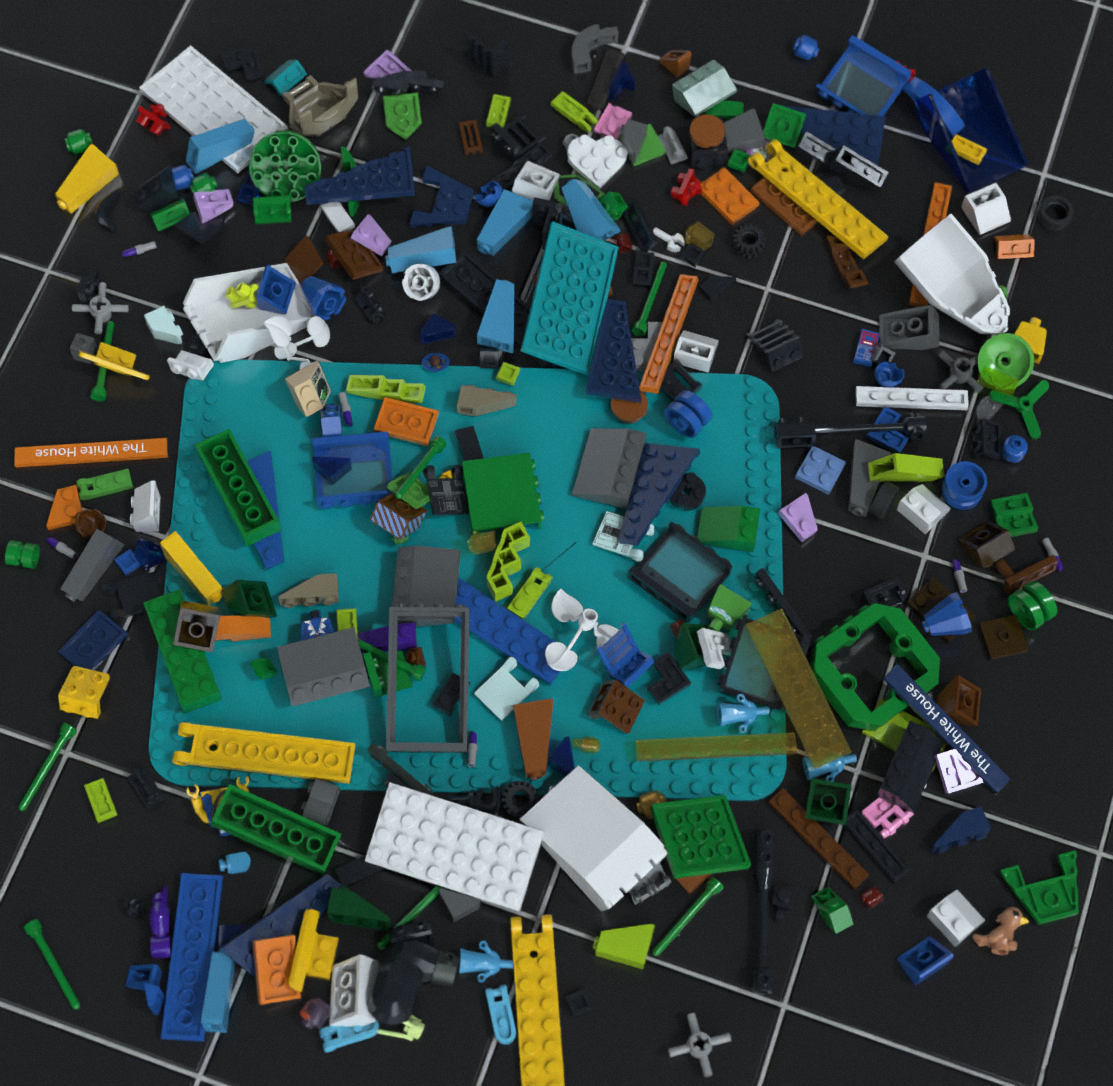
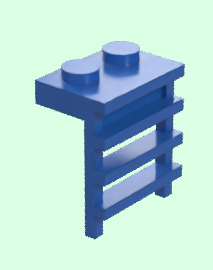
M623 622L621 624L622 628L602 647H596V653L600 656V661L605 665L604 668L608 671L609 678L617 680L628 688L654 661L651 656L639 650L626 623Z

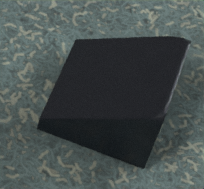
M876 343L871 361L876 364L881 362L891 363L895 352Z

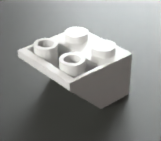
M997 183L965 196L961 208L979 235L1011 221L1006 197Z
M683 330L675 349L674 360L678 359L683 366L709 373L719 340Z

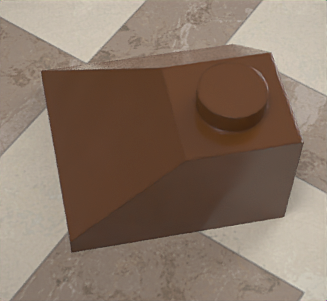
M956 675L937 696V705L955 723L978 726L981 689L960 675Z

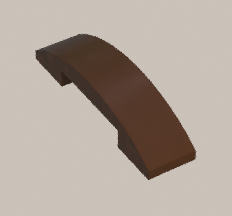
M834 234L827 235L826 238L833 261L844 283L849 288L868 285V281L862 269H858L849 247Z

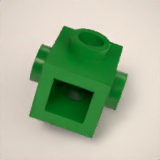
M608 192L599 201L614 221L619 219L621 214L628 208L620 193Z

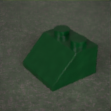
M811 778L805 818L846 825L852 785Z

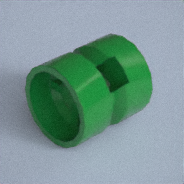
M10 540L6 548L5 563L13 566L22 564V567L35 569L39 560V545L33 543H26L24 545L21 541Z

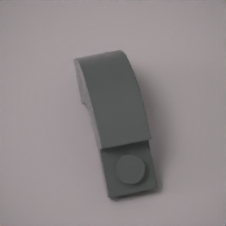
M596 24L579 33L572 46L571 64L574 74L591 71V58L589 54L591 50L601 45L618 43L617 26L600 29L599 25Z

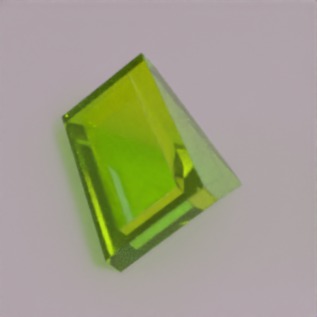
M984 366L978 383L1000 393L1013 396L1019 379Z

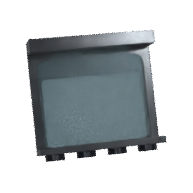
M671 521L668 531L638 566L635 567L633 565L630 568L628 579L687 623H690L717 591L719 585H722L729 577L733 566L726 558L718 556L711 547H706L700 543L696 536L685 532L681 525L674 524Z
M744 614L742 619L738 618L735 630H738L736 638L732 637L729 646L732 649L731 655H727L725 658V674H720L717 685L721 686L720 692L735 697L737 694H742L748 701L788 713L812 635L804 633V636L748 619L747 615Z

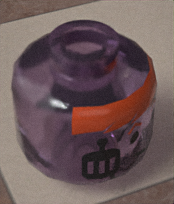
M318 997L316 1000L309 999L299 1013L303 1019L301 1023L310 1030L313 1027L316 1029L322 1028L331 1015L329 1011L330 1006Z

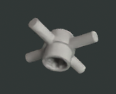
M103 282L99 283L98 296L92 298L90 304H72L73 312L91 313L96 320L94 331L96 334L102 333L103 322L111 318V312H129L128 305H111L109 300L105 298L106 283Z
M691 1013L687 1015L692 1035L689 1037L687 1044L669 1048V1055L672 1057L689 1052L693 1057L700 1059L704 1077H709L713 1074L707 1056L711 1052L712 1046L729 1042L731 1037L729 1033L710 1038L706 1033L700 1032L696 1015ZM703 1040L704 1049L700 1050L699 1046L694 1047V1043Z

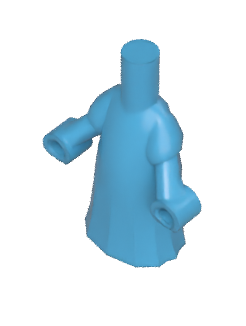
M742 694L736 695V700L742 702V704L717 703L718 725L723 726L743 721V724L738 725L737 728L740 733L746 732L748 725L755 721L757 715H769L770 713L769 707L757 708L753 702L748 701Z
M822 746L817 750L819 756L802 757L804 772L808 780L831 772L825 781L830 779L833 782L836 775L844 769L845 764L857 762L855 754L843 756L837 751L831 752Z
M486 941L479 943V949L484 950L485 953L460 948L458 973L484 972L477 976V981L480 983L484 982L488 976L496 974L500 968L513 969L514 961L501 960L499 955L488 947Z

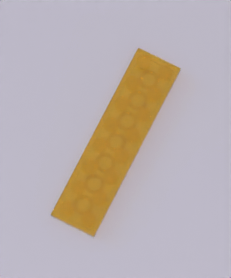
M779 609L746 624V628L814 770L850 754L851 750L783 609Z

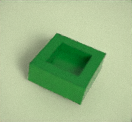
M735 149L728 162V167L744 173L749 164L748 158L751 155Z
M268 657L255 659L250 664L260 680L272 678L278 673Z

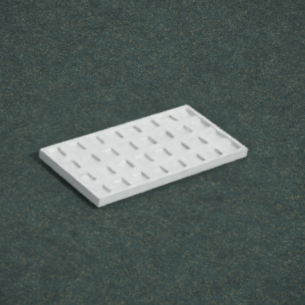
M189 46L139 87L140 92L154 104L160 103L164 105V112L192 136L246 119L254 128L255 133L252 143L222 159L237 174L249 164L252 150L261 138L275 131H289L285 123L192 46Z
M389 783L365 861L520 911L544 831Z

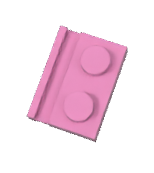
M609 103L594 128V134L598 133L604 138L610 135L618 140L621 126L626 124L627 119H631L632 112L618 106H611L612 104Z

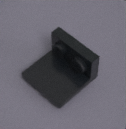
M534 197L532 202V222L544 225L542 231V250H544L549 226L552 221L557 223L558 210L555 209V202Z

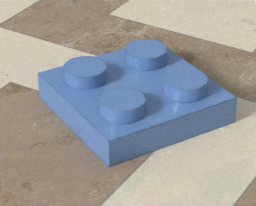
M814 446L811 447L795 478L829 495L846 462Z

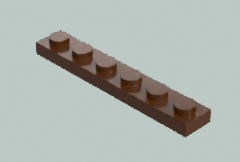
M784 788L769 801L768 804L853 890L869 877V874L815 820L805 818L806 811Z

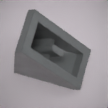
M440 889V898L453 922L480 908V899Z

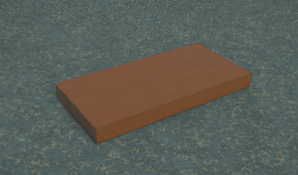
M766 177L762 178L750 189L752 194L801 236L818 222Z

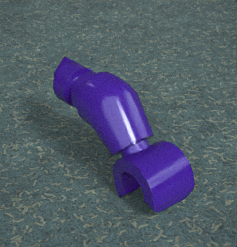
M166 886L160 890V893L153 895V905L150 909L149 921L152 934H155L150 940L152 958H166L171 955L170 935H166V933H169L168 888Z

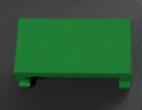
M289 196L253 198L256 224L292 222Z

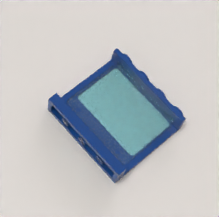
M852 35L849 39L847 50L823 84H817L816 87L821 98L825 100L828 98L833 101L832 104L839 109L842 107L849 113L884 116L911 78V71Z
M388 432L312 438L318 508L350 507L357 504L366 506L371 503H377L382 498L393 493L386 488L388 483L393 480Z

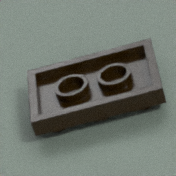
M933 577L906 604L924 620V615L951 593ZM961 604L966 609L971 623L976 616ZM939 635V636H940L942 639H944L947 643H949V642H951L957 635Z

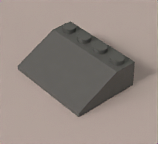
M590 429L572 496L627 509L645 445L646 433L631 429Z
M425 546L398 547L392 607H394V604L401 603L406 604V607H414V604H426V607H434V604H445L446 607L454 608L457 599L461 551ZM398 616V624L416 623V627L452 624L455 622V617Z
M354 627L277 647L292 706L370 687Z

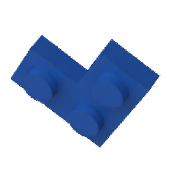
M885 406L874 424L897 423L901 414ZM897 431L868 432L866 437L898 454L902 452L909 440V437Z

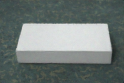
M340 202L326 203L321 206L322 211L337 233L355 228V224Z

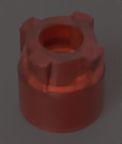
M618 234L616 242L619 252H629L632 249L629 234Z
M326 251L329 266L331 268L340 267L342 264L333 251Z
M680 619L669 626L676 640L680 626L684 623Z
M876 886L861 894L864 904L869 909L883 901L882 893Z

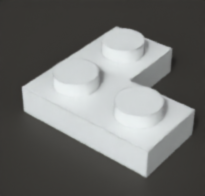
M701 628L697 631L706 666L716 669L723 668L725 664L722 654L728 655L732 652V649L729 648L731 643L729 635Z

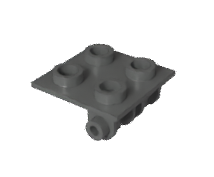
M649 860L653 868L642 879L634 874L638 883L629 890V894L635 905L639 902L642 903L644 899L650 896L652 897L653 894L659 893L661 889L669 887L671 880L668 875H665L660 862L655 865Z

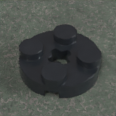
M685 473L681 478V483L669 500L673 506L683 508L686 511L697 509L705 499V484L695 473ZM685 488L691 490L690 495L682 493Z

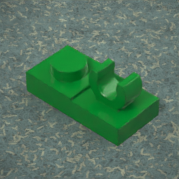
M182 199L151 213V217L156 229L160 231L178 223L190 213L186 202Z

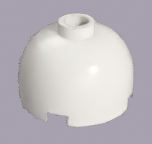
M415 264L405 271L406 274L402 284L404 291L410 298L422 301L432 298L437 293L440 287V278L433 267L426 264Z

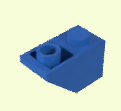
M329 403L325 404L321 409L323 437L342 436L340 405Z

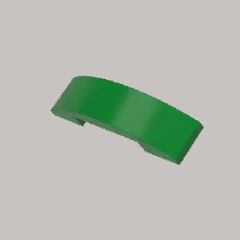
M341 147L344 172L351 171L357 165L350 152L345 147ZM360 200L348 201L350 217H354Z

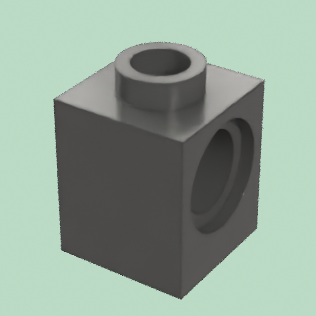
M76 333L70 346L73 359L91 364L92 361L78 356L79 350L95 355L98 349L94 338Z

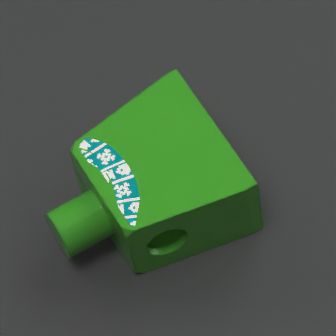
M720 584L708 609L707 618L711 620L708 629L719 632L721 628H724L727 631H731L736 626L738 618L742 619L744 614L747 615L749 613L752 603Z

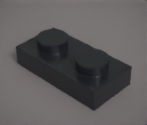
M452 673L432 704L433 708L449 717L460 701V676Z

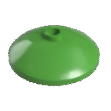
M1002 333L991 337L983 344L978 354V369L983 379L990 385L1001 389H1010L1021 385L1028 379L1033 370L1034 355L1031 347L1023 338L1015 334ZM1003 357L1008 359L1006 364L1001 363Z

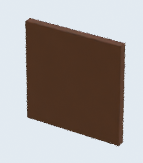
M307 235L284 259L301 286L306 278L313 276L324 264Z

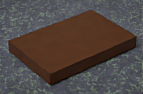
M356 228L327 235L325 238L326 243L352 280L382 272L384 269L372 250L351 239L352 233Z

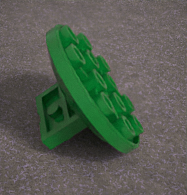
M280 130L267 134L257 142L250 156L249 171L251 178L259 191L267 197L289 196L292 199L290 202L301 200L306 197L305 185L319 181L321 176V159L317 149L310 140L293 131Z

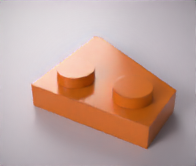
M76 485L57 489L47 522L48 530L74 524L75 517L82 511Z

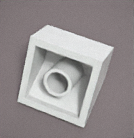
M527 161L515 179L512 193L533 200L534 197L550 200L560 174Z
M150 481L136 488L134 496H131V507L134 508V512L130 514V524L134 526L136 532H159L161 497L155 481Z
M923 484L913 488L903 497L897 508L903 516L924 534L951 509Z
M958 890L945 897L927 915L955 947L985 922V919Z

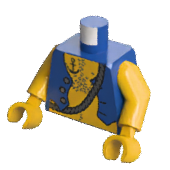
M239 776L236 781V787L249 792V789L246 788L250 781L249 777L246 776V783L242 784ZM195 784L197 790L193 793L189 791L187 786V793L192 797L191 802L195 813L203 822L211 824L227 787L203 791L198 795L199 787L197 784ZM219 829L220 836L231 835Z

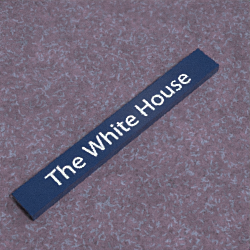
M898 664L883 678L951 749H955L961 755L962 760L971 766L973 772L995 794L1010 780Z

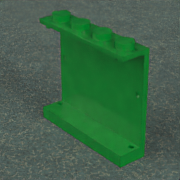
M530 452L462 461L473 538L481 537L480 531L510 527L519 522H522L523 525L537 523L538 529H541L544 513L543 510H539V504H542L541 495L536 492V487H539L538 477L533 474L536 466L535 460L530 457Z

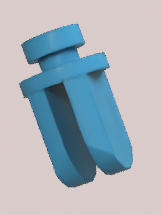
M246 852L231 853L225 855V861L223 859L219 860L220 872L227 869L228 874L246 872L250 866V857Z

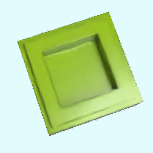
M503 362L496 380L514 386L520 373V368Z

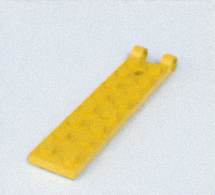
M774 139L766 145L767 152L774 156L767 163L758 152L748 158V163L753 169L760 172L861 258L865 259L887 241L888 235L783 150L778 140Z
M184 722L179 723L177 734L182 737L194 736L191 753L174 751L173 764L350 784L355 743ZM213 744L217 746L215 751L209 749Z
M552 914L541 915L542 933L522 934L521 916L511 917L522 1086H565ZM532 951H536L538 953V956L536 958H532L530 956V953Z

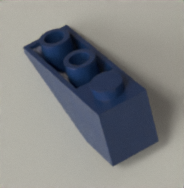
M982 806L963 812L933 845L931 853L936 851L943 853L948 851L951 846L957 845V847L969 843L968 840L975 838L978 841L987 837L991 827Z

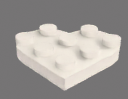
M582 135L571 141L567 148L569 164L599 190L621 169L628 154L623 144L610 135L598 141L589 138L587 135Z

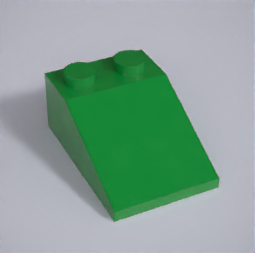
M742 505L702 507L697 538L704 545L753 552L756 543L760 508Z

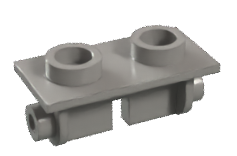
M669 126L665 127L663 134L658 135V138L666 150L670 163L674 164L688 159L675 131Z

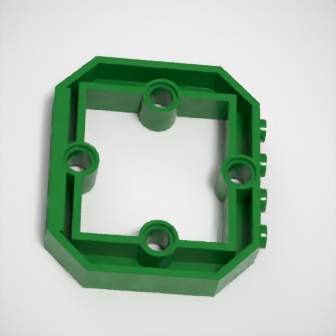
M874 603L870 607H867V605L862 607L857 612V616H849L843 621L844 625L841 627L836 625L829 631L830 635L827 637L824 635L819 637L814 642L816 645L811 650L809 677L847 726L876 731L908 708L909 705L902 698L898 699L895 696L897 693L891 689L886 694V702L873 712H870L854 691L857 687L855 677L849 673L841 675L828 658L842 647L852 646L863 632L879 623L892 640L889 645L891 654L895 657H906L921 676L915 682L926 694L938 684L940 657L900 608ZM846 632H849L852 637H849ZM841 683H844L848 689L844 688Z

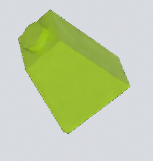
M647 924L601 931L600 937L596 936L593 949H596L595 956L643 969L655 925Z

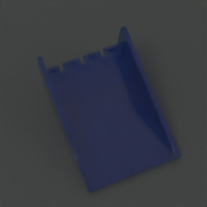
M988 67L958 80V83L953 82L943 87V89L936 90L954 108L965 125L957 135L987 149L979 165L957 155L952 143L953 138L947 132L932 94L930 93L914 100L917 106L914 109L924 133L968 194L1029 165Z

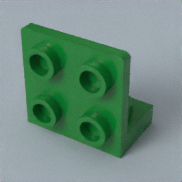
M398 651L397 658L405 661L403 652ZM371 652L363 654L364 664L375 698L387 695L388 662L379 657L372 659ZM397 667L396 692L412 688L413 684L409 672Z

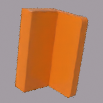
M1028 234L994 236V241L997 243V258L1034 257L1035 239Z

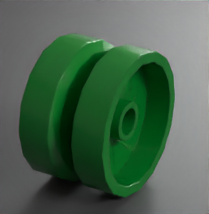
M1032 580L1028 582L1021 590L1015 591L1008 597V604L1013 615H1017L1019 623L1028 630H1036L1043 625L1044 621H1049L1057 615V605L1053 597L1037 581Z

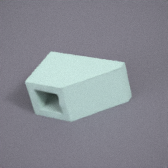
M162 306L144 315L146 324L154 338L175 344L182 343V330L179 325L175 326L173 322L175 319L171 311L167 312L166 308Z

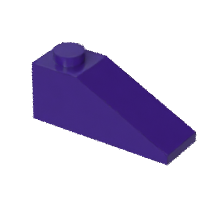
M416 623L398 624L397 651L409 650L411 647L416 648ZM389 626L358 633V639L382 651H388ZM360 649L361 653H367L366 651Z

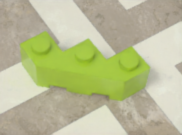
M522 522L503 530L491 568L488 571L486 577L487 588L495 602L513 594V585L508 576L521 571V560L517 552L530 547V536Z

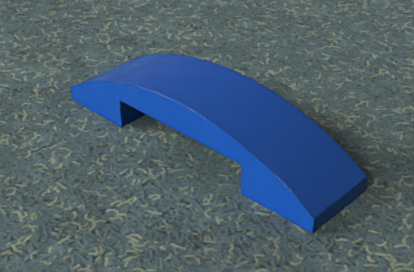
M915 77L903 88L914 101L918 99L942 122L940 126L952 138L964 128L965 125L954 108L941 94L924 81Z

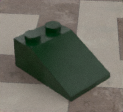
M338 886L337 889L332 888L327 911L331 923L383 931L392 929L390 917L355 892L343 886Z

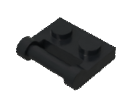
M678 359L674 360L667 367L660 386V390L671 402H674L675 397L683 390L696 393L702 387V384L699 381H695L681 366L682 363ZM676 371L691 387L687 389L673 375V372Z

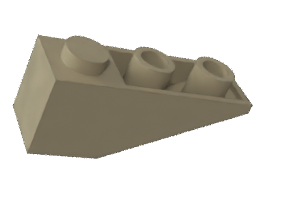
M461 385L457 402V413L480 416L514 407L517 404V395L507 391L498 392L490 388L481 389L473 385Z
M337 573L319 574L279 596L280 605L292 608L296 605L314 606L321 603L333 605L339 602Z

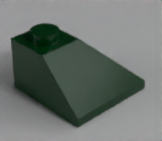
M235 580L223 590L227 606L231 610L245 616L272 618L277 616L266 582Z
M683 623L680 626L674 648L676 662L680 669L693 670L706 666L697 631L701 628L708 629V625Z

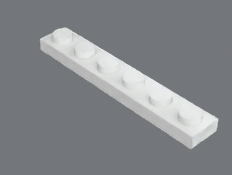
M856 386L855 389L856 406L944 410L968 409V390Z

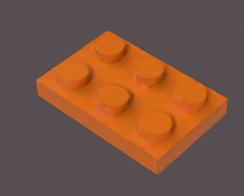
M725 167L700 184L703 188L701 194L731 225L759 206L760 202Z
M385 397L374 427V433L388 432L389 437L428 446L439 411Z
M295 935L254 940L253 950L258 1004L262 1005L301 998V993L289 986V978L296 952Z

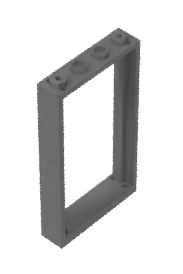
M400 603L394 604V607H389L387 752L467 753L470 610L465 608L466 605L455 604L453 608L446 607L445 604H434V607H426V604H414V607H406V604ZM398 616L461 617L459 743L395 742Z

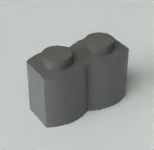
M318 779L315 782H311L308 788L309 799L307 802L304 801L301 808L302 817L327 826L341 788Z

